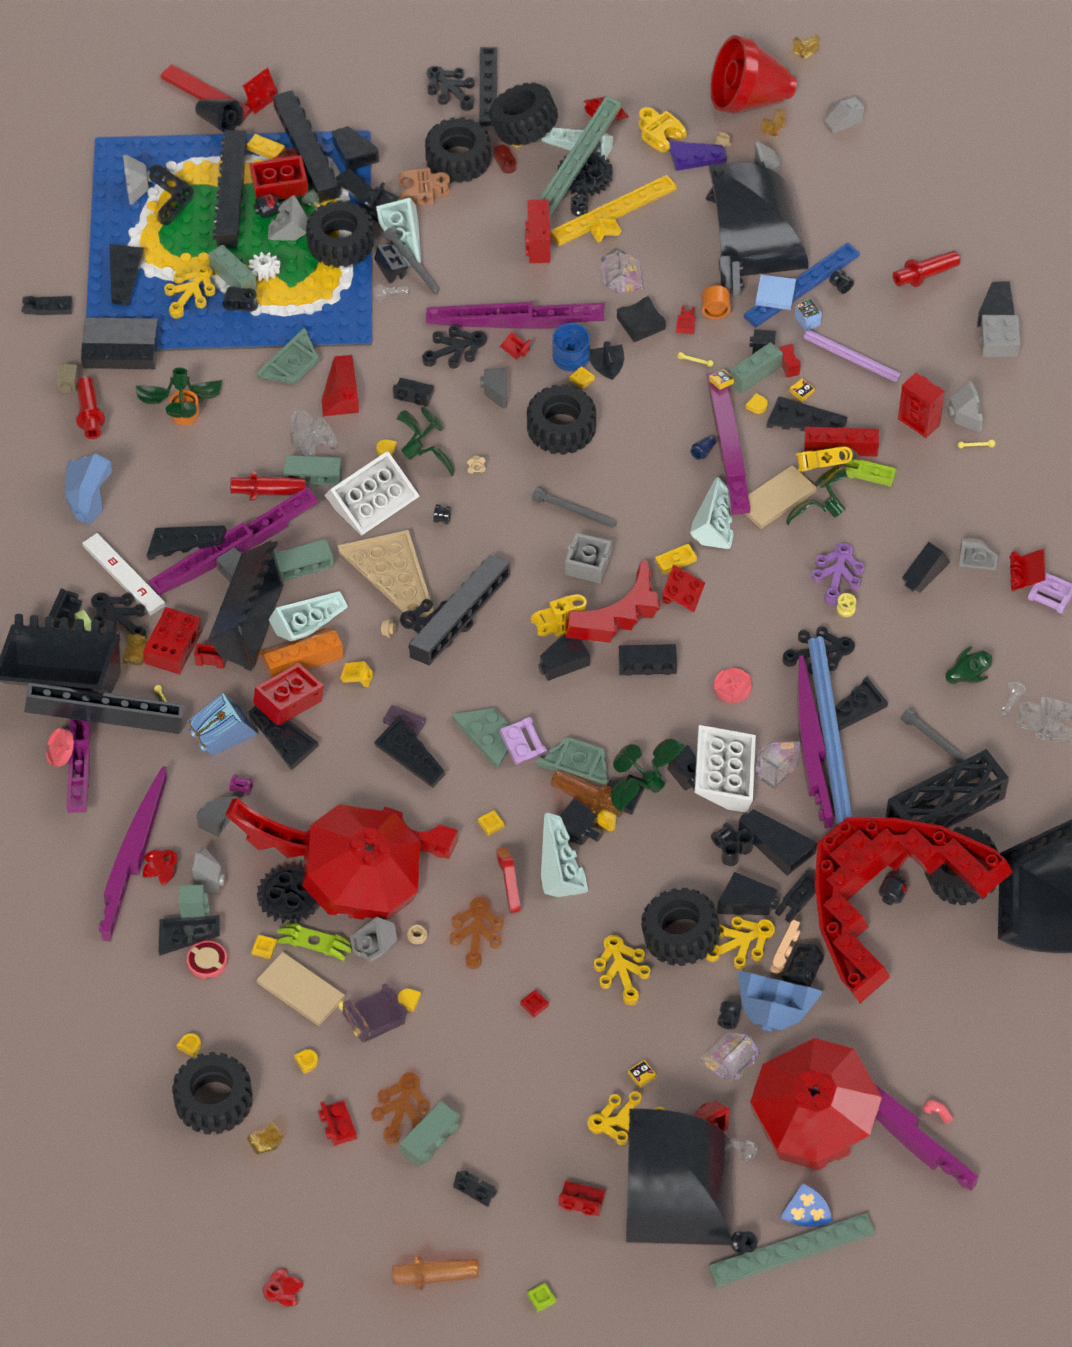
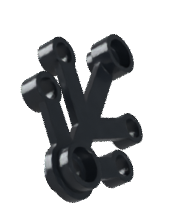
M431 66L427 69V77L430 80V84L427 86V93L429 95L437 94V81L442 84L441 93L438 95V103L440 105L448 103L447 94L449 90L460 100L462 110L469 111L473 109V98L470 95H464L456 87L472 89L475 86V80L471 77L465 80L445 78L455 77L456 79H462L464 77V70L462 68L448 71L443 70L439 66Z
M456 325L449 327V336L460 337L466 340L460 341L444 337L439 331L434 332L432 335L434 343L450 346L435 352L432 350L425 351L422 355V362L425 366L432 367L437 363V358L454 352V355L448 359V366L455 369L459 366V360L464 348L468 346L471 347L470 350L464 353V359L466 362H473L477 349L483 347L487 342V335L482 331H474L473 333L461 331Z
M102 592L93 595L91 603L96 609V616L93 620L102 621L99 623L100 628L105 625L103 614L104 610L109 613V621L115 623V633H117L116 623L119 621L131 632L132 640L135 643H142L147 639L145 628L136 626L125 617L127 615L144 616L146 609L143 604H137L134 608H115L112 606L115 604L132 605L133 596L130 593H125L122 597H109L108 594Z
M424 599L414 611L403 612L400 616V623L404 628L413 629L419 634L422 628L420 625H427L431 617L435 616L440 611L442 605L448 601H442L439 607L429 616L419 617L423 612H429L433 606L431 600ZM473 619L467 623V627H464L461 632H468L472 628Z
M824 626L817 628L816 636L823 637L832 643V645L825 644L827 656L829 653L836 652L833 658L828 659L829 670L835 671L842 657L850 655L854 651L855 643L851 638H838L828 633V629ZM801 630L798 633V641L808 644V640L812 637H810L808 631ZM791 649L785 651L782 658L783 664L788 667L795 666L799 656L803 655L804 658L810 657L809 649L797 652ZM810 663L808 672L813 675L812 664Z

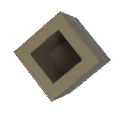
M59 364L56 378L58 392L76 393L77 381L79 379L77 365Z

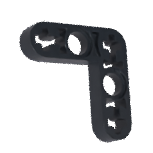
M154 165L149 172L150 180L172 195L158 211L157 220L162 225H169L192 200L194 190L190 185L164 167ZM173 181L176 183V186L171 187L167 182ZM188 192L189 194H186L182 199V194ZM177 202L180 204V207L174 208L171 203ZM168 210L170 211L168 217H162L163 215L165 216L168 213Z

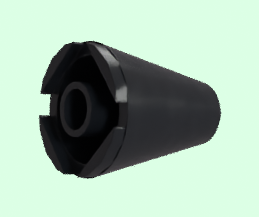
M201 99L195 106L198 116L223 133H225V130H234L237 125L240 126L242 123L243 108L239 105V101L231 99Z

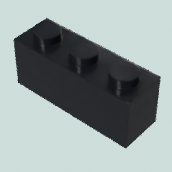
M676 644L619 645V675L677 674Z

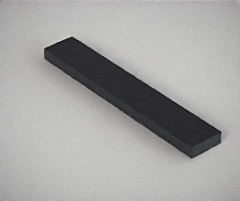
M480 47L479 124L482 126H493L489 118V111L493 101L497 99V47Z

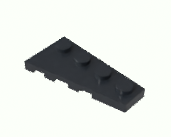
M110 244L112 304L130 306L145 253L144 248Z
M778 397L767 421L766 428L778 426L785 430L798 428L800 431H805V427L845 428L848 417Z
M225 525L155 528L146 556L148 560H154L155 556L159 555L167 557L172 556V553L177 551L185 553L195 547L203 549L221 545L226 535Z
M254 706L249 711L250 718L291 771L318 747V742L290 720L277 726L257 706Z
M400 715L374 742L377 748L432 788L446 775L443 768L431 753L426 750L423 743L418 740Z

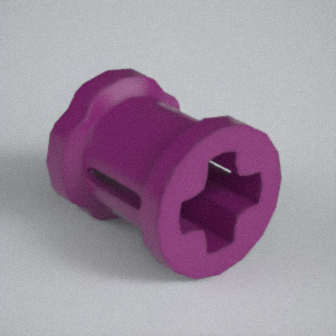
M233 774L229 790L232 792L234 790L244 792L245 795L249 796L253 787V779H244Z

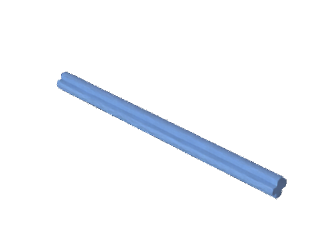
M818 636L816 639L810 638L808 645L835 817L838 825L845 818L853 816L825 642L823 637Z

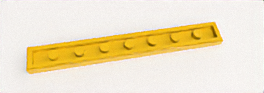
M665 175L550 230V236L558 246L563 245L590 232L597 218H619L675 191L677 185L668 175Z

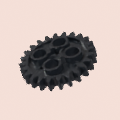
M592 152L584 164V170H580L567 191L571 190V195L576 192L577 194L582 193L586 197L589 193L591 196H594V192L600 194V189L606 191V186H610L613 177L612 164H609V159L605 160V155L599 157V152L595 155ZM560 160V165L557 166V171L559 170L564 160Z
M287 864L286 869L279 865V871L272 868L271 875L265 873V879H260L261 885L257 886L258 905L261 906L262 912L267 913L268 918L273 915L274 921L281 918V923L283 924L288 919L289 923L292 924L293 919H296L299 923L300 917L308 919L307 913L313 915V908H319L317 901L307 890L300 891V889H305L302 886L304 868L302 867L299 870L297 864L293 868H290V865Z

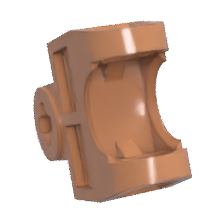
M430 168L404 171L399 174L398 183L409 189L401 192L400 200H403L404 197H412L410 199L416 206L434 204V197H446L450 194L451 189L448 185L450 177L446 173L431 174Z

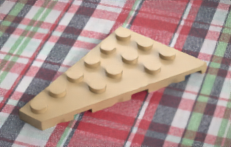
M409 530L338 545V552L402 612L414 611L424 599L430 600ZM433 606L429 612H423L419 617L429 616L434 611Z

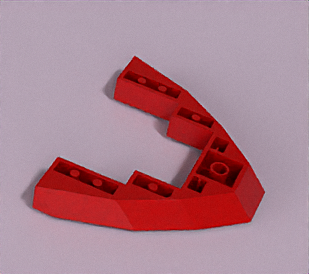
M847 817L817 842L815 893L820 931L841 981L859 1003H862L891 977L885 967L856 939L869 926L863 916L847 900L904 851L929 875L945 862L983 898L1012 873L1008 862L995 849L940 825L879 817Z

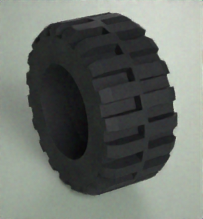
M533 82L531 84H518L511 89H506V92L498 95V98L493 101L490 107L489 118L496 134L502 142L509 145L520 146V144L527 145L532 141H538L537 139L543 138L547 132L552 130V126H555L558 119V110L550 91L545 86Z
M453 117L447 121L446 119L442 120L440 124L437 123L429 130L425 138L427 166L433 174H448L451 183L452 181H457V183H462V181L469 182L472 178L480 177V173L483 174L491 163V138L488 131L478 122L475 123L472 119L466 120L464 117L459 119ZM452 147H465L470 149L465 153L459 154L446 151L447 149Z
M338 200L335 203L331 201L327 202L325 206L322 204L311 213L307 220L306 237L310 254L320 263L323 262L326 266L333 265L334 268H339V266H344L345 268L351 264H358L359 260L363 261L366 255L370 254L374 246L371 216L364 208L361 209L360 205L352 204L350 201L342 202ZM337 230H346L353 233L344 238L328 236L329 233Z
M564 384L562 386L552 385V388L546 387L542 389L541 393L537 392L534 398L529 401V406L527 407V431L529 438L533 440L537 447L540 446V449L548 450L551 454L561 453V455H566L567 452L572 454L577 452V449H583L586 447V444L588 445L592 441V437H594L596 432V406L589 395L587 396V393L583 390L579 391L577 387H568V385ZM557 414L572 416L576 420L570 424L557 425L549 422L547 419Z
M955 827L952 830L987 845L998 852L994 841L991 840L987 833H983L980 829L975 828L973 830L972 827H964V829ZM945 862L930 875L924 870V874L935 895H938L943 901H948L949 904L956 905V903H959V905H967L969 902L974 904L977 903L978 899L983 900L988 897L986 895L981 898L959 876L947 874L949 866Z
M673 888L669 892L664 891L660 893L659 897L655 896L651 900V904L648 903L644 909L641 927L647 949H649L653 957H657V960L663 963L667 961L669 965L679 964V966H685L686 963H697L696 960H703L707 957V953H712L715 949L714 945L716 946L719 942L721 929L715 905L712 900H709L707 895L704 893L700 895L698 890L692 889L690 891L689 888L677 890V888ZM689 919L697 922L693 929L683 934H671L664 931L669 924L677 920Z
M209 1052V1055L202 1053L197 1055L198 1058L196 1059L190 1058L187 1060L186 1066L183 1064L178 1069L179 1074H175L173 1079L172 1093L178 1117L183 1119V1123L187 1127L192 1125V1130L196 1132L203 1130L204 1134L209 1135L211 1132L221 1134L222 1130L227 1129V1131L234 1129L233 1125H240L243 1122V1117L248 1116L249 1108L252 1107L253 1102L249 1073L246 1072V1067L242 1063L238 1064V1059L231 1056L228 1058L225 1053L216 1055L215 1052ZM211 1082L223 1083L232 1089L230 1095L225 1100L216 1104H204L193 1097L201 1086Z

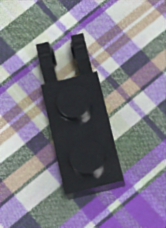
M26 296L22 299L24 306L21 308L23 314H72V296L36 298Z
M806 871L785 895L775 914L780 916L787 906L791 907L792 909L785 918L790 923L795 918L797 912L799 913L816 894L815 876Z

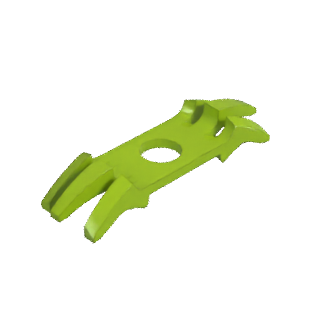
M285 924L284 928L277 930L279 934L291 936L279 938V944H290L295 947L300 946L315 950L328 956H334L341 961L345 960V956L335 949L348 953L352 951L349 948L351 942L339 935H329L301 927L299 924ZM312 936H317L320 942L312 945L308 940Z

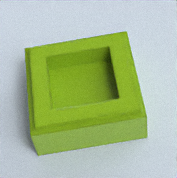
M546 1283L527 1292V1297L537 1313L556 1303V1299Z

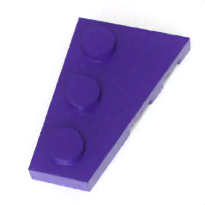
M668 141L670 144L669 151L676 171L726 163L727 161L723 145Z

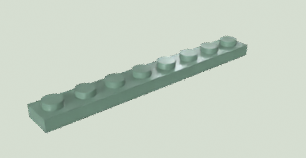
M609 96L605 97L539 200L549 199V218L621 109L622 104Z
M866 1213L754 1250L751 1253H745L709 1265V1271L717 1288L873 1236L875 1231Z

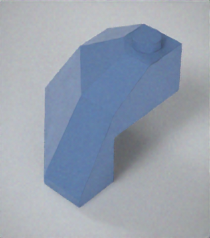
M96 453L91 454L89 457H80L76 461L69 460L66 468V502L74 517L78 521L89 525L103 511L99 487L112 473L111 461Z
M738 971L743 1010L753 1024L760 1025L761 1030L773 1032V1029L783 1030L799 1023L822 995L821 990Z

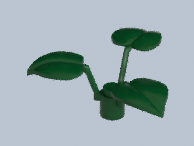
M179 367L173 370V377H170L167 390L163 387H141L136 385V394L139 400L145 404H159L162 402V399H167L171 387L174 385L179 390L180 403L168 404L166 406V413L174 418H191L196 414L197 408L192 402L183 403V389L188 385L190 391L194 392L198 398L211 399L219 395L222 380L191 385L189 376H187V370Z
M423 406L421 411L425 418L431 422L423 432L418 421L409 411H401L396 420L405 423L415 432L410 441L401 449L402 453L411 460L417 454L421 456L423 453L433 451L452 477L454 475V464L451 458L439 447L432 446L422 450L423 444L420 441L433 426L442 431L444 429L442 421L430 409Z
M836 465L823 473L815 481V486L820 485V488L826 487L830 494L824 501L825 506L814 499H807L791 510L787 517V525L789 526L790 521L805 511L811 504L822 508L824 512L828 510L834 518L839 516L846 508L835 496L830 483L848 478L846 468H839V465Z
M666 739L659 743L653 751L655 758L652 759V764L655 772L650 770L645 772L636 763L642 756V751L637 745L630 744L623 747L613 761L614 769L622 773L628 771L634 765L643 774V782L633 778H629L628 781H619L611 791V801L615 808L622 812L625 806L636 796L640 785L647 790L650 789L653 793L661 791L665 783L660 778L662 775L659 773L658 768L671 762L686 748V745L674 739Z

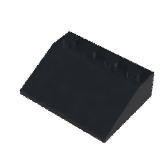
M86 318L81 348L83 368L155 369L158 319Z

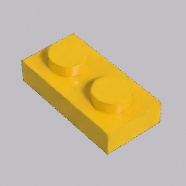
M257 134L246 145L247 150L270 160L279 159L285 152L284 145Z
M689 544L655 557V562L663 575L670 573L673 564L682 568L697 561V556Z

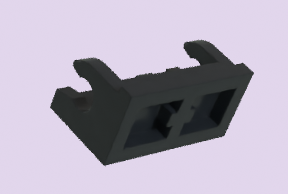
M394 243L377 245L374 260L388 283H393L395 276L398 274L399 278L403 279L408 265Z
M60 589L48 615L53 617L54 628H60V619L62 617L69 619V629L72 628L75 621L74 614L79 612L82 606V601L78 600L79 595L77 593Z

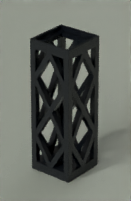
M985 749L888 799L885 818L913 821L914 815H925L915 821L930 824L935 820L934 825L949 828L1005 799L1009 777L989 751ZM962 770L967 771L958 779ZM991 772L994 773L997 779L992 781L989 778ZM978 777L981 779L980 783H968ZM919 792H925L921 797H919V798L915 801V799H916V797L918 796ZM949 793H951L950 796L948 797L946 803L943 805V803L945 802L947 796L949 795ZM956 793H968L952 801ZM941 797L937 805H926ZM975 799H977L975 805H970Z

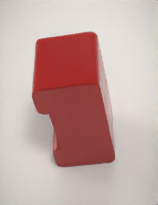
M793 344L780 346L779 350L783 353L782 368L786 377L800 375L801 362L799 359H796Z
M196 644L194 652L195 665H212L224 669L226 660L220 657L213 645Z

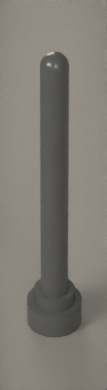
M394 227L386 229L383 237L388 242L394 243L434 294L439 293V288L399 240L398 231Z
M537 486L534 490L532 500L535 502L546 501L604 525L616 526L615 520L548 495L543 488Z
M909 708L903 713L901 721L906 725H914L957 761L962 762L967 759L922 723L914 710Z

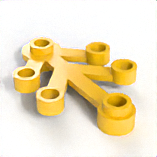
M201 265L194 272L186 274L180 271L175 272L173 275L175 283L181 284L185 280H194L177 286L173 284L165 285V294L168 296L185 291L180 299L169 307L172 318L177 319L184 315L183 306L193 293L196 307L204 308L206 306V298L202 296L199 288L201 282L204 283V291L207 296L215 294V286L210 282L213 273L209 266Z
M734 917L731 923L734 930L720 925L723 933L719 935V939L726 936L734 938V940L721 946L714 945L715 949L712 953L716 956H710L707 953L706 960L709 962H715L719 960L720 955L740 946L738 955L734 958V967L736 969H743L746 966L745 958L750 942L758 938L756 948L752 949L751 958L754 961L762 960L766 939L774 935L775 926L766 919L754 923L743 920L741 917ZM735 922H740L741 924H740V925H735L734 923H735ZM746 928L752 931L749 933H744L736 930ZM754 953H760L761 955L756 956Z
M610 935L604 940L605 951L600 958L594 961V969L597 972L604 971L606 969V962L611 955H613L615 961L606 975L600 977L599 985L603 989L610 988L613 978L619 972L624 987L623 1002L626 1005H635L639 1000V992L632 987L627 970L639 975L641 979H648L651 970L646 965L640 967L623 959L621 953L632 957L635 962H642L645 958V952L640 948L634 950L624 945L622 938L617 935ZM636 954H641L642 956H641V957H636L635 955H636ZM601 963L603 966L599 967L597 964ZM642 971H647L648 973H647V974H642L641 972H642ZM607 980L609 983L604 984L602 981Z
M637 1091L631 1092L629 1101L616 1117L609 1116L614 1109L620 1107L621 1097L617 1094L611 1095L609 1103L600 1114H593L589 1117L587 1121L589 1130L595 1134L604 1132L616 1140L618 1145H625L628 1142V1134L625 1131L629 1133V1108L634 1109L635 1106L641 1103V1094ZM638 1097L639 1099L635 1101L632 1098ZM616 1099L618 1103H612L611 1101ZM663 1107L654 1108L658 1110H666ZM595 1121H600L601 1124H598V1125H597V1124H595L594 1122H595ZM618 1125L625 1131L617 1132L610 1126ZM624 1136L625 1139H624V1140H620V1139H618V1137Z

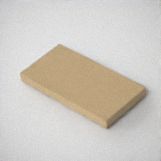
M792 465L748 495L751 511L745 515L762 529L817 492V487Z
M284 952L257 979V984L319 1027L339 1006V1003L345 999L343 993Z

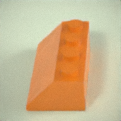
M328 627L316 631L306 638L286 641L259 651V655L269 677L272 678L298 663L306 670L342 659L343 646L336 630Z

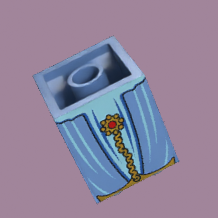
M224 693L187 721L191 727L189 729L190 733L200 741L198 745L203 752L207 751L213 756L258 734L242 708Z

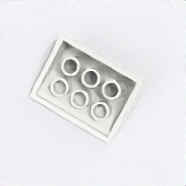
M387 451L331 488L325 496L333 508L362 536L417 499L419 494Z
M699 725L694 793L728 810L747 813L753 801L756 735Z

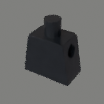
M687 744L686 748L669 762L667 769L684 790L693 788L695 791L696 756Z
M574 798L560 815L570 837L569 841L578 845H584L587 839L591 838L598 842L603 835V831L597 829V815Z

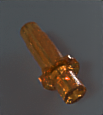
M561 770L556 771L552 777L551 785L590 805L592 812L596 815L601 810H607L619 818L625 810L624 808L620 812L615 808L611 801L612 788L604 785L602 788H598Z
M414 1256L413 1263L392 1265L393 1285L414 1284L416 1291L422 1290L425 1283L459 1281L479 1277L477 1259L423 1262L420 1256Z

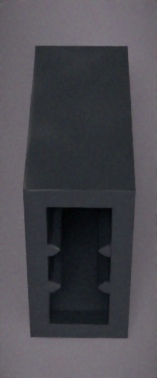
M347 126L332 131L333 145L346 170L348 168L354 170L379 162L378 148Z
M1010 281L991 283L978 313L977 327L981 325L982 315H1015Z
M928 542L903 575L904 586L912 592L916 590L921 593L950 563L944 551Z
M564 633L540 655L538 668L540 673L545 675L549 681L590 666V654L581 639L565 638Z
M734 872L718 901L717 913L769 916L772 909L776 910L779 904L778 890Z

